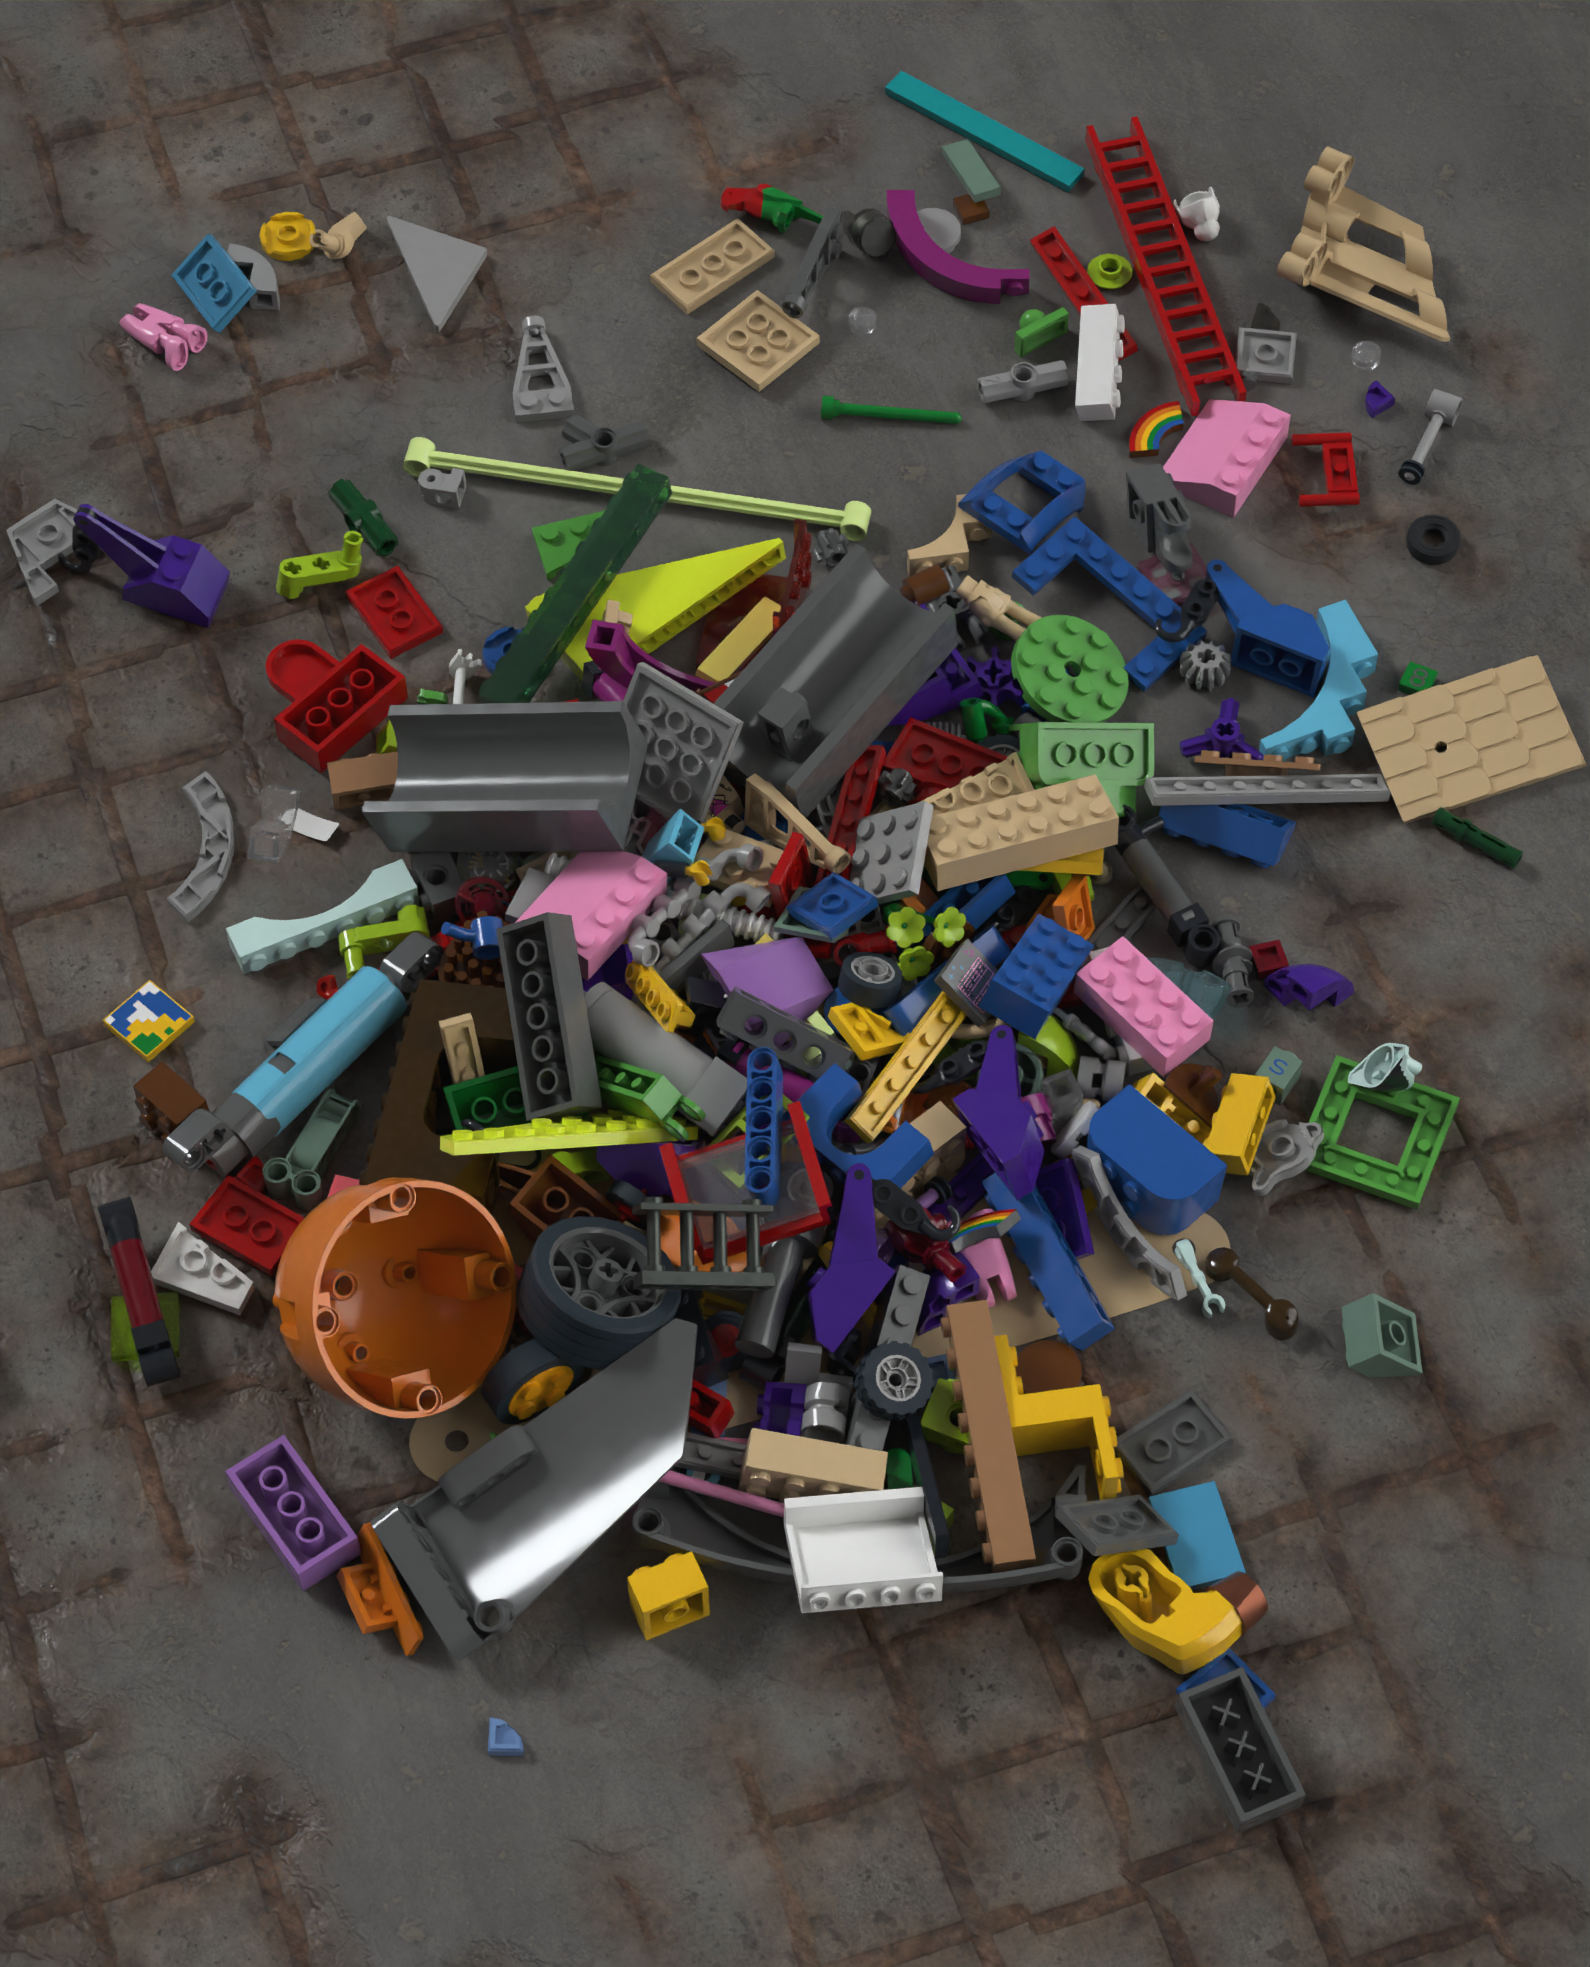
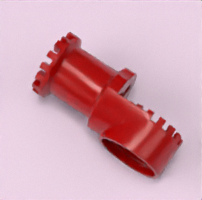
M888 926L882 931L870 934L862 932L839 939L833 948L835 962L842 967L844 960L839 957L838 951L845 944L853 945L857 952L882 954L891 951L892 954L898 953L895 941L890 940L886 935Z

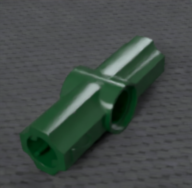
M340 479L335 482L328 491L329 498L343 514L349 530L360 533L364 541L377 556L383 555L385 557L391 554L399 544L398 537L383 521L382 514L372 499L366 500L350 480Z

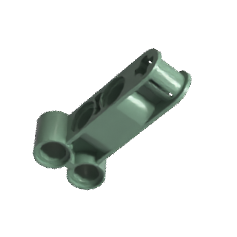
M332 1088L327 1090L286 1158H272L264 1164L262 1169L269 1196L274 1199H285L290 1195H294L297 1207L307 1212L312 1211L324 1201L321 1178L356 1122L361 1110V1100L355 1099L353 1101L340 1096ZM277 1177H284L281 1180H273ZM305 1189H314L310 1192H302Z

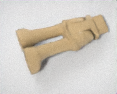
M968 575L955 592V594L965 600L963 605L967 607L970 603V611L984 625L1001 631L1015 641L1025 631V628L1013 622L1004 614L1011 616L1026 627L1042 618L1017 605L1011 600L1010 595L1005 594L998 588L988 585L983 580H980L978 583Z

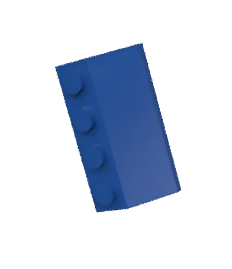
M1246 804L1161 806L1159 816L1163 818L1165 823L1163 827L1164 833L1175 837H1180L1183 834L1193 838L1192 842L1199 846L1210 847V845L1220 847L1223 854L1239 858L1242 855L1251 858L1252 864L1262 868H1269V865L1275 866L1280 861L1296 825L1295 821Z

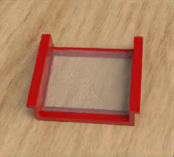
M800 1101L787 1105L791 1119L782 1122L781 1195L778 1202L773 1205V1212L765 1217H759L760 1246L831 1224L827 1207L832 1206ZM746 1134L679 1156L672 1142L659 1146L674 1202L742 1204V1200L751 1199L744 1181ZM769 1154L761 1155L758 1159H764ZM763 1184L759 1186L757 1189H764L768 1186V1184ZM693 1216L694 1250H696L702 1265L714 1262L713 1216ZM726 1217L727 1257L746 1251V1217Z

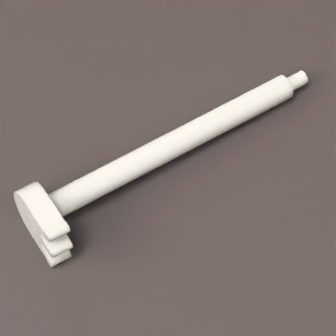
M458 649L456 655L449 663V673L455 679L453 704L464 703L465 680L469 679L477 669L481 668L482 662L481 659L472 661V653L462 657L461 649Z

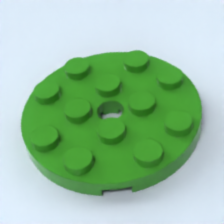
M1051 615L1040 618L1025 629L1014 645L1011 657L1013 678L1018 680L1024 692L1022 697L1029 706L1050 722L1105 723L1120 709L1127 696L1129 680L1128 672L1123 668L1126 665L1123 656L1107 633L1083 619L1068 615ZM1072 665V670H1074L1076 677L1069 676L1064 667Z

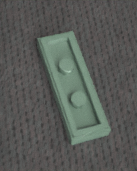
M968 139L942 146V155L974 203L1001 195L999 184Z

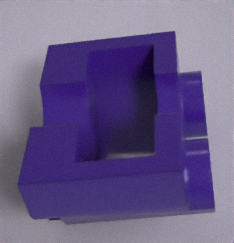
M766 1382L765 1393L759 1394L757 1400V1415L763 1416L760 1423H754V1428L803 1437L801 1435L807 1384Z

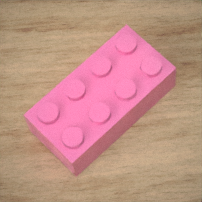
M1123 936L1076 973L1074 993L1163 1077L1210 1040L1214 1020Z

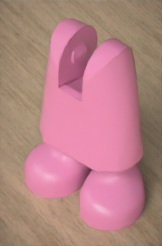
M141 303L133 307L134 316L126 314L119 322L122 329L156 354H163L165 352L167 366L175 371L181 370L186 365L189 351L199 353L205 347L208 338L205 328L196 324H184L183 318Z
M980 1210L974 1213L972 1216H970L969 1219L986 1213L994 1212V1210ZM952 1221L947 1223L948 1227H950ZM999 1238L978 1241L975 1245H969L960 1251L980 1277L979 1293L974 1295L978 1301L987 1300L989 1308L995 1306L994 1296L989 1286V1282L994 1280L1006 1302L1017 1297L1010 1264Z

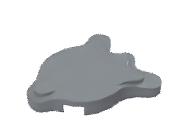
M1282 1119L1265 1126L1248 1174L1253 1176L1252 1188L1256 1195H1267L1279 1181L1298 1175L1311 1164L1317 1147L1324 1139V1131L1320 1124L1316 1122H1299V1125L1288 1124L1287 1119Z

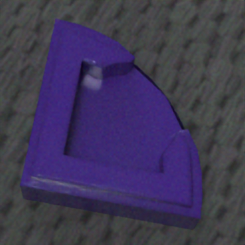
M1377 380L1369 386L1365 399L1366 411L1371 418H1374L1395 404V397Z

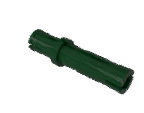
M1443 807L1438 809L1432 820V825L1450 833L1455 837L1456 841L1470 844L1512 869L1517 867L1523 856V851L1479 829L1468 818L1464 820L1457 817Z

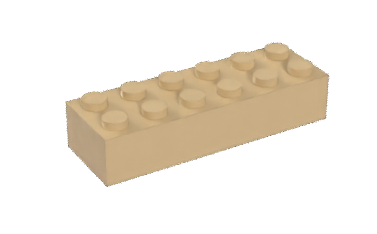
M1095 774L932 816L924 865L936 890L941 891L1118 844L1119 817Z

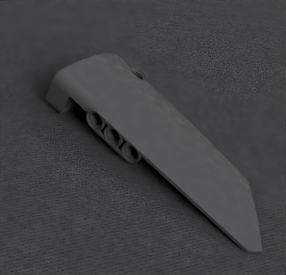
M675 1318L525 1426L515 1425L500 1433L443 1474L438 1480L439 1485L416 1502L408 1505L398 1501L370 1520L375 1533L442 1641L456 1660L461 1661L496 1635L507 1633L512 1628L514 1619L545 1592L683 1458L692 1392L697 1324ZM498 1609L500 1619L496 1625L490 1627L488 1616L493 1610Z

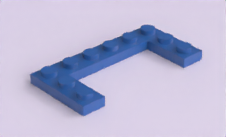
M1075 516L1012 571V578L1034 596L1075 559L1152 627L1155 628L1157 619L1162 620L1161 626L1166 632L1174 633L1179 630L1181 625V607ZM1200 625L1185 640L1176 643L1164 641L1157 636L1123 667L1128 672V679L1145 692L1180 660L1182 652L1186 651L1189 643L1197 645L1200 639L1205 638L1207 630Z

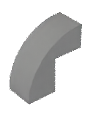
M229 243L228 255L257 290L250 298L251 308L279 311L280 297L277 279L271 264L258 252L245 246Z

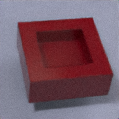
M1280 939L1249 946L1252 952L1251 962L1258 979L1268 977L1275 971L1289 966Z

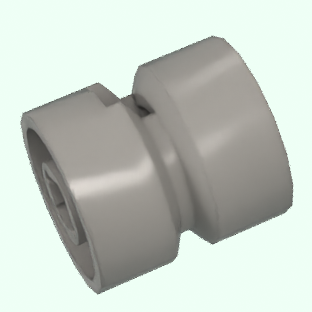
M1081 1056L1075 1097L1094 1099L1096 1096H1101L1103 1101H1110L1123 1090L1126 1062L1108 1059L1103 1064L1099 1058ZM1094 1073L1103 1074L1101 1086L1092 1084Z
M816 1382L806 1388L804 1409L807 1411L803 1414L801 1435L803 1437L840 1443L845 1439L847 1421L845 1415L848 1413L850 1395L847 1388L831 1382Z

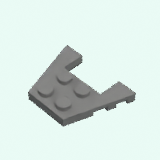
M53 499L6 529L9 541L36 606L59 592L58 585L44 570L59 561V553H63L64 557L74 552L72 549V529L75 525L73 518L77 509L57 499Z

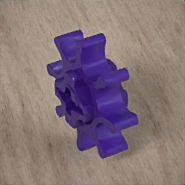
M998 647L991 648L992 658L988 659L987 662H977L972 656L967 658L968 667L978 679L983 693L978 698L993 703L997 708L1005 700H1013L1018 706H1023L1022 691L1018 690L1021 686L1018 680L1013 678L1011 659L1007 661L1001 660Z

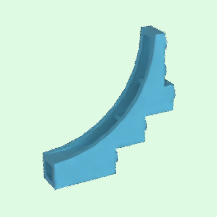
M1346 600L1318 609L1316 623L1329 646L1327 676L1321 691L1312 705L1298 719L1284 729L1260 740L1259 752L1263 755L1283 756L1282 762H1284L1289 757L1301 753H1310L1318 747L1325 757L1333 753H1343L1353 746L1355 727L1348 716L1355 715L1357 711L1364 709L1367 691L1360 679L1366 678L1375 672L1378 653Z

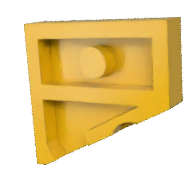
M852 1002L831 1007L828 1014L830 1021L861 1061L897 1052L910 1034L908 1032L905 1036L900 1035L890 1028L891 1021L873 1013L870 1008L862 1007Z

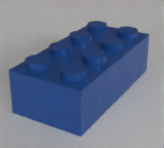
M1038 913L993 977L978 1007L1031 1038L1036 1039L1075 981L1076 973L1083 968L1094 945L1080 935L1074 934L1058 925L1054 920Z

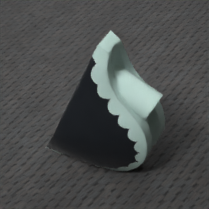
M1385 1043L1373 1050L1349 1073L1348 1083L1379 1092L1404 1091L1412 1087L1415 1075L1420 1073L1422 1064L1409 1056V1047L1407 1045Z

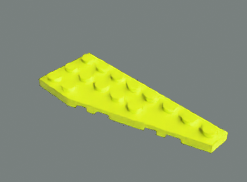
M610 1107L608 1108V1113L566 1116L554 1120L535 1118L531 1120V1123L485 1128L479 1131L454 1130L452 1135L440 1136V1150L455 1156L679 1140L670 1135L660 1123ZM671 1117L688 1132L689 1138L687 1140H698V1126L686 1122L685 1117Z

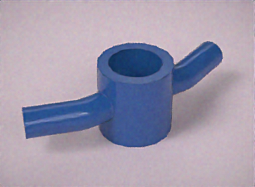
M484 916L476 918L470 924L471 929H465L449 922H445L442 925V934L460 941L472 942L474 957L482 960L501 957L496 929L503 927V923L498 917Z

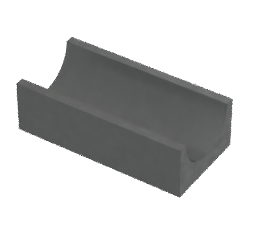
M856 543L713 703L744 722L725 770L744 784H746L747 778L756 773L765 781L770 782L807 818L843 777L846 771L857 761L958 645L955 609L944 603L937 612L910 602L882 578L871 563L867 550ZM781 687L791 693L794 691L798 692L806 699L815 733L813 738L792 762L767 747L758 716L760 710Z
M623 701L390 705L387 716L394 729L398 750V770L395 787L389 801H364L362 809L363 815L390 852L623 851L648 746L647 740Z

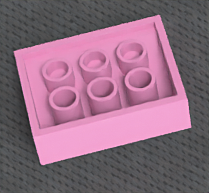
M1209 399L1163 466V469L1166 473L1171 474L1175 488L1181 490L1183 496L1234 518L1287 439L1291 415L1265 403Z
M580 851L516 922L546 912L572 915L581 976L589 981L632 933L634 918L638 914L648 915L653 909L655 899L659 895H666L667 873L642 856L625 851Z

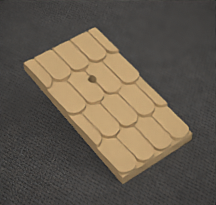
M1538 655L1529 656L1494 669L1490 668L1444 685H1437L1356 712L1404 824L1433 816L1440 807L1447 811L1587 766ZM1447 747L1445 752H1438L1440 748Z

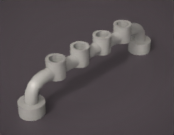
M745 844L741 848L723 851L713 860L702 857L698 861L703 860L707 862L713 873L712 876L707 877L709 880L715 881L720 877L722 868L732 861H737L738 866L751 872L756 871L763 862V851L760 847ZM678 878L674 885L675 894L672 897L659 895L654 901L653 908L655 912L651 916L638 914L634 918L632 924L634 931L629 936L627 945L636 963L646 967L656 963L660 954L659 945L654 941L646 939V937L652 938L656 936L662 922L668 917L675 918L685 901L689 898L696 899L700 895L702 886H698L694 878Z
M745 883L730 885L720 895L715 890L712 891L702 903L706 910L701 916L697 918L694 914H691L682 923L680 929L685 933L676 942L674 939L669 938L660 947V954L663 957L655 965H652L653 969L660 973L690 947L694 941H697L705 933L713 920L727 909L729 903L736 896L747 897L745 905L754 913H757L770 900L771 892L763 885L754 888ZM632 992L631 1001L652 1015L635 993Z

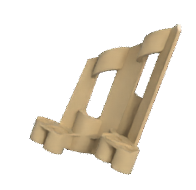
M1327 146L1322 152L1317 166H1312L1305 179L1304 189L1311 193L1306 205L1301 232L1295 238L1291 251H1287L1280 260L1277 275L1303 287L1312 285L1439 341H1450V336L1447 332L1445 308L1442 300L1436 297L1434 291L1432 256L1429 245L1425 241L1423 226L1345 187L1344 185L1354 164V157ZM1360 221L1402 239L1405 247V264L1350 241L1347 233L1351 224ZM1374 285H1378L1417 302L1420 316L1369 295L1371 288Z

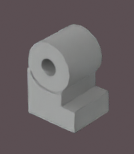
M452 468L451 474L442 473L437 469H427L419 475L420 493L426 503L455 509L460 508L467 488L463 469Z

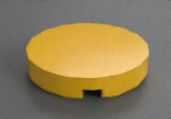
M283 212L270 217V221L266 225L264 222L261 226L259 237L262 249L269 257L279 261H293L303 258L313 250L314 247L310 244L311 233L317 234L314 232L316 230L314 223L304 218L303 214Z

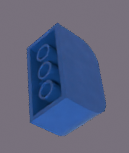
M1130 1084L1093 1115L1090 1121L1085 1148L1099 1153L1102 1166L1118 1201L1128 1217L1137 1222L1141 1227L1159 1235L1177 1234L1188 1228L1218 1202L1227 1165Z

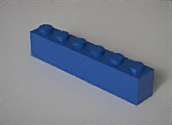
M996 1173L983 1180L982 1184L987 1191L984 1197L994 1211L1017 1209L1021 1219L1005 1234L1009 1238L1012 1237L1016 1244L1013 1251L1017 1258L1029 1268L1031 1272L1028 1274L1029 1281L1037 1291L1042 1292L1045 1298L1042 1302L1045 1310L1052 1318H1056L1060 1326L1057 1332L1063 1342L1068 1346L1071 1344L1083 1351L1113 1331L1115 1328L1057 1222L1054 1220L1052 1213L1049 1211L1046 1202L1039 1193L1036 1184L1032 1192L1016 1200Z

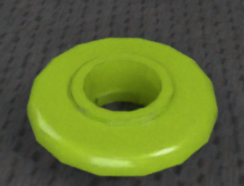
M1108 253L1092 259L1087 269L1088 275L1096 286L1109 290L1118 289L1126 285L1132 278L1133 272L1130 262L1124 257ZM1105 268H1114V269H1116V271H1115V272H1107V271H1105V270H1103V269H1105Z

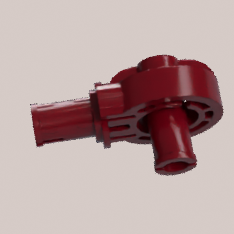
M476 876L465 881L458 889L455 897V909L463 924L467 919L462 913L461 903H464L465 911L468 912V902L472 912L468 915L471 919L477 918L479 911H486L488 916H499L505 921V913L509 905L502 901L510 904L513 897L508 895L506 889L496 879L488 876ZM477 883H489L494 885V889L488 885H483L484 890L480 889L479 885L472 887L470 890L469 887ZM498 889L502 892L501 896L496 892Z
M923 1207L935 1227L941 1230L948 1228L947 1221L941 1213L931 1215ZM890 1219L887 1221L886 1231L891 1236V1242L905 1259L912 1263H921L927 1269L936 1267L952 1283L965 1274L966 1271L964 1270L967 1267L951 1254L948 1241H934L923 1234L904 1230Z

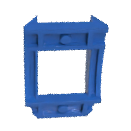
M1038 451L1008 460L994 468L958 503V507L1028 554H1031L1041 539H1045L1061 522L1076 511L1080 513L1083 510L1086 483L1083 477L1045 452ZM1016 472L1056 497L1034 519L993 492L998 485Z

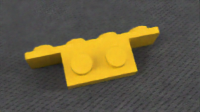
M632 960V963L628 964L625 971L626 984L666 1032L673 1033L674 1029L678 1028L679 1025L691 1027L695 1014L677 992L669 988L652 966L646 967Z

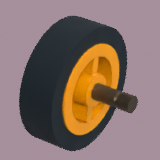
M510 1334L505 1347L507 1355L499 1360L486 1375L481 1386V1394L501 1423L518 1424L539 1416L570 1394L581 1380L585 1366L577 1365L559 1357L543 1346L536 1338L518 1346Z

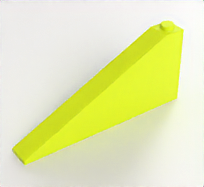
M780 538L550 589L541 596L534 597L525 606V610L532 627L576 676L583 681L584 663L593 661L585 648L593 620L602 621L608 600L620 602L619 610L633 615L629 637L644 652L650 654L785 560L784 544Z

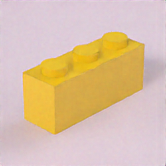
M1231 1073L1227 1086L1225 1085L1222 1089L1219 1110L1213 1114L1212 1129L1209 1138L1204 1140L1203 1145L1227 1165L1225 1173L1248 1176L1276 1097L1269 1077Z

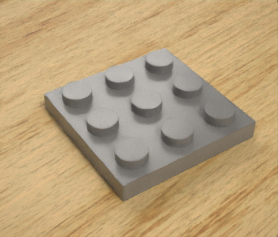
M923 801L860 818L857 827L856 848L851 860L850 882L877 897L878 904L918 895L934 806Z

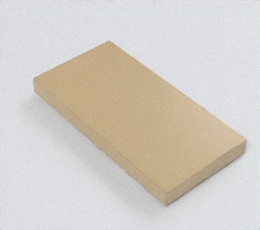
M737 218L650 275V282L688 315L775 258V250Z

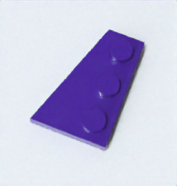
M1065 1158L1040 1168L1036 1186L1077 1260L1095 1254L1074 1160Z

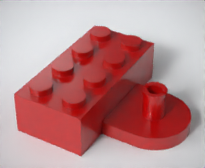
M301 639L289 640L279 644L269 653L266 659L265 668L270 685L292 702L274 718L278 740L321 774L328 768V762L338 760L388 715L390 705H401L408 699L405 676L362 643L340 662L315 643Z

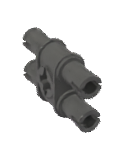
M948 565L950 574L946 567H943L942 570L948 580L950 591L925 603L929 611L937 612L944 603L955 609L956 630L967 626L976 644L983 645L981 637H983L985 643H988L994 636L993 632L970 611V603L966 607L963 605L965 600L955 594L962 583L955 566ZM957 631L958 645L955 648L960 654L966 648V644Z

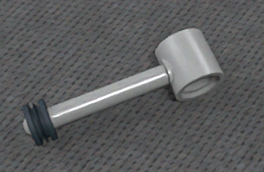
M1438 389L1433 390L1424 415L1431 418V421L1412 459L1405 460L1398 472L1399 477L1404 482L1415 485L1421 481L1425 473L1422 463L1441 425L1453 426L1462 407L1463 398Z

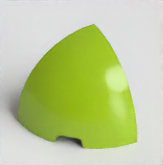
M1053 1014L1050 1016L1036 1039L1019 1031L1018 1044L1029 1048L1035 1054L1048 1058L1046 1078L1073 1087L1077 1086L1080 1064L1078 1048L1071 1033Z

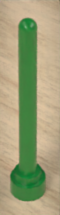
M822 396L821 419L832 420L833 417H839L840 414L959 424L962 421V416L958 412L840 403V400L834 399V396Z

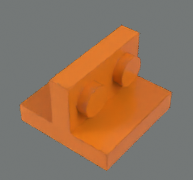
M1074 874L1060 894H1048L1027 923L1026 930L1039 913L1046 918L1054 920L1058 925L1070 932L1080 935L1087 941L1095 930L1086 874Z

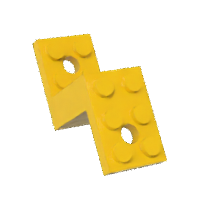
M1007 1334L994 1336L1016 1455L1023 1456L1089 1447L1099 1499L1116 1498L1117 1493L1122 1491L1120 1478L1124 1476L1123 1465L1120 1457L1115 1458L1114 1447H1117L1116 1431L1114 1426L1109 1427L1108 1416H1111L1110 1402L1108 1396H1102L1100 1384L1024 1394L1021 1376L1016 1377L1015 1366H1018L1015 1346L1009 1347Z

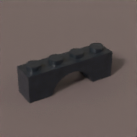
M681 1290V1301L672 1320L677 1318L697 1324L693 1379L709 1388L729 1379V1375L721 1350L714 1340L703 1314L700 1299L704 1298L703 1291Z

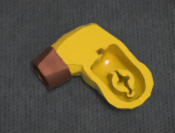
M1149 1549L1100 1555L1092 1564L1088 1577L1092 1593L1098 1604L1123 1637L1134 1648L1155 1658L1178 1674H1186L1201 1668L1223 1654L1268 1611L1267 1600L1263 1592L1245 1573L1240 1571L1234 1572L1206 1588L1205 1592L1193 1593L1191 1588L1181 1578L1170 1572Z

